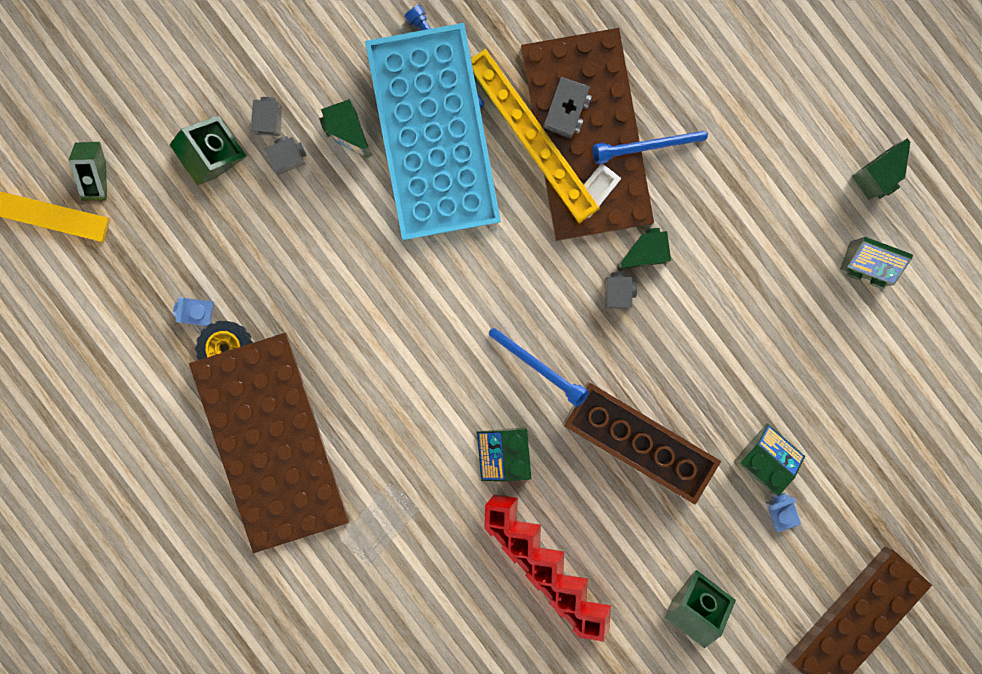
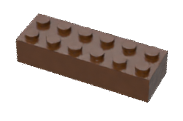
M587 382L584 387L589 391L587 398L579 407L573 405L562 425L696 505L720 465L721 460L594 384Z
M884 547L785 658L802 674H853L931 588L932 584L898 553L888 547Z

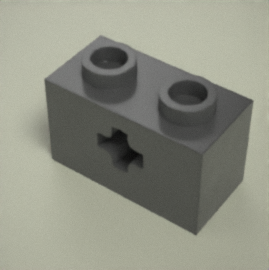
M561 77L543 129L572 139L573 133L579 134L584 120L579 118L582 109H588L592 98L591 95H588L590 87ZM568 104L573 105V111L570 114L565 113V108Z

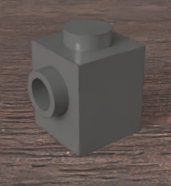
M261 97L260 100H253L251 131L255 135L280 136L281 104L272 97Z
M288 136L278 138L274 141V145L264 148L273 171L277 175L305 165L303 157L307 156L302 143H297L293 137L288 138Z
M625 272L611 273V277L605 278V308H632V298L637 296V284L632 283V277H626Z

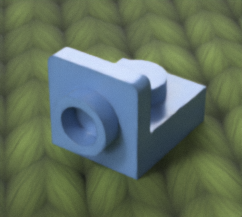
M179 297L178 302H175L173 307V316L176 317V322L207 326L212 323L214 302Z
M781 493L779 497L774 495L771 497L772 501L766 502L776 532L801 524L794 505L796 503L795 497Z

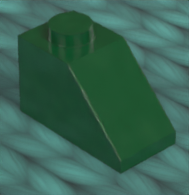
M75 142L68 161L81 201L106 200V160L101 143Z
M660 228L646 229L645 234H642L620 261L618 268L627 269L670 262L671 255L667 231L660 232Z

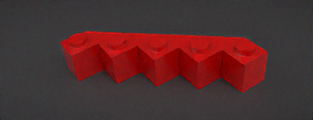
M494 494L485 504L484 529L490 536L493 535L502 545V550L514 563H518L525 571V576L538 591L541 590L550 600L548 603L561 618L564 617L571 624L573 632L579 638L604 642L610 629L611 605L588 602V578L563 575L564 551L540 548L541 524L517 521L518 498Z

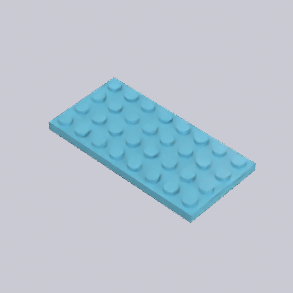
M460 23L365 41L402 240L500 223L501 220L465 24Z

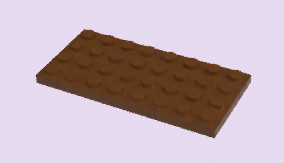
M619 28L521 45L532 112L542 128L544 127L561 77L590 87L588 95H591L592 98L588 109H582L579 118L584 119L579 134L573 133L572 139L544 130L583 185L600 165L596 164L593 158L592 148L594 144L606 143V145L617 146L640 142ZM567 105L565 108L566 114H570L573 111V105ZM642 152L613 156L608 163H603L618 175L621 180L601 203L600 209L581 223H578L544 175L556 241L654 224Z
M287 332L188 363L253 554L349 523L350 520Z

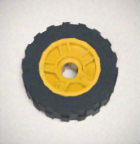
M216 321L214 324L207 325L208 327L200 332V336L197 337V346H195V351H197L196 357L200 360L222 353L220 350H222L224 343L229 346V350L253 343L251 340L252 336L246 331V328L238 325V323Z

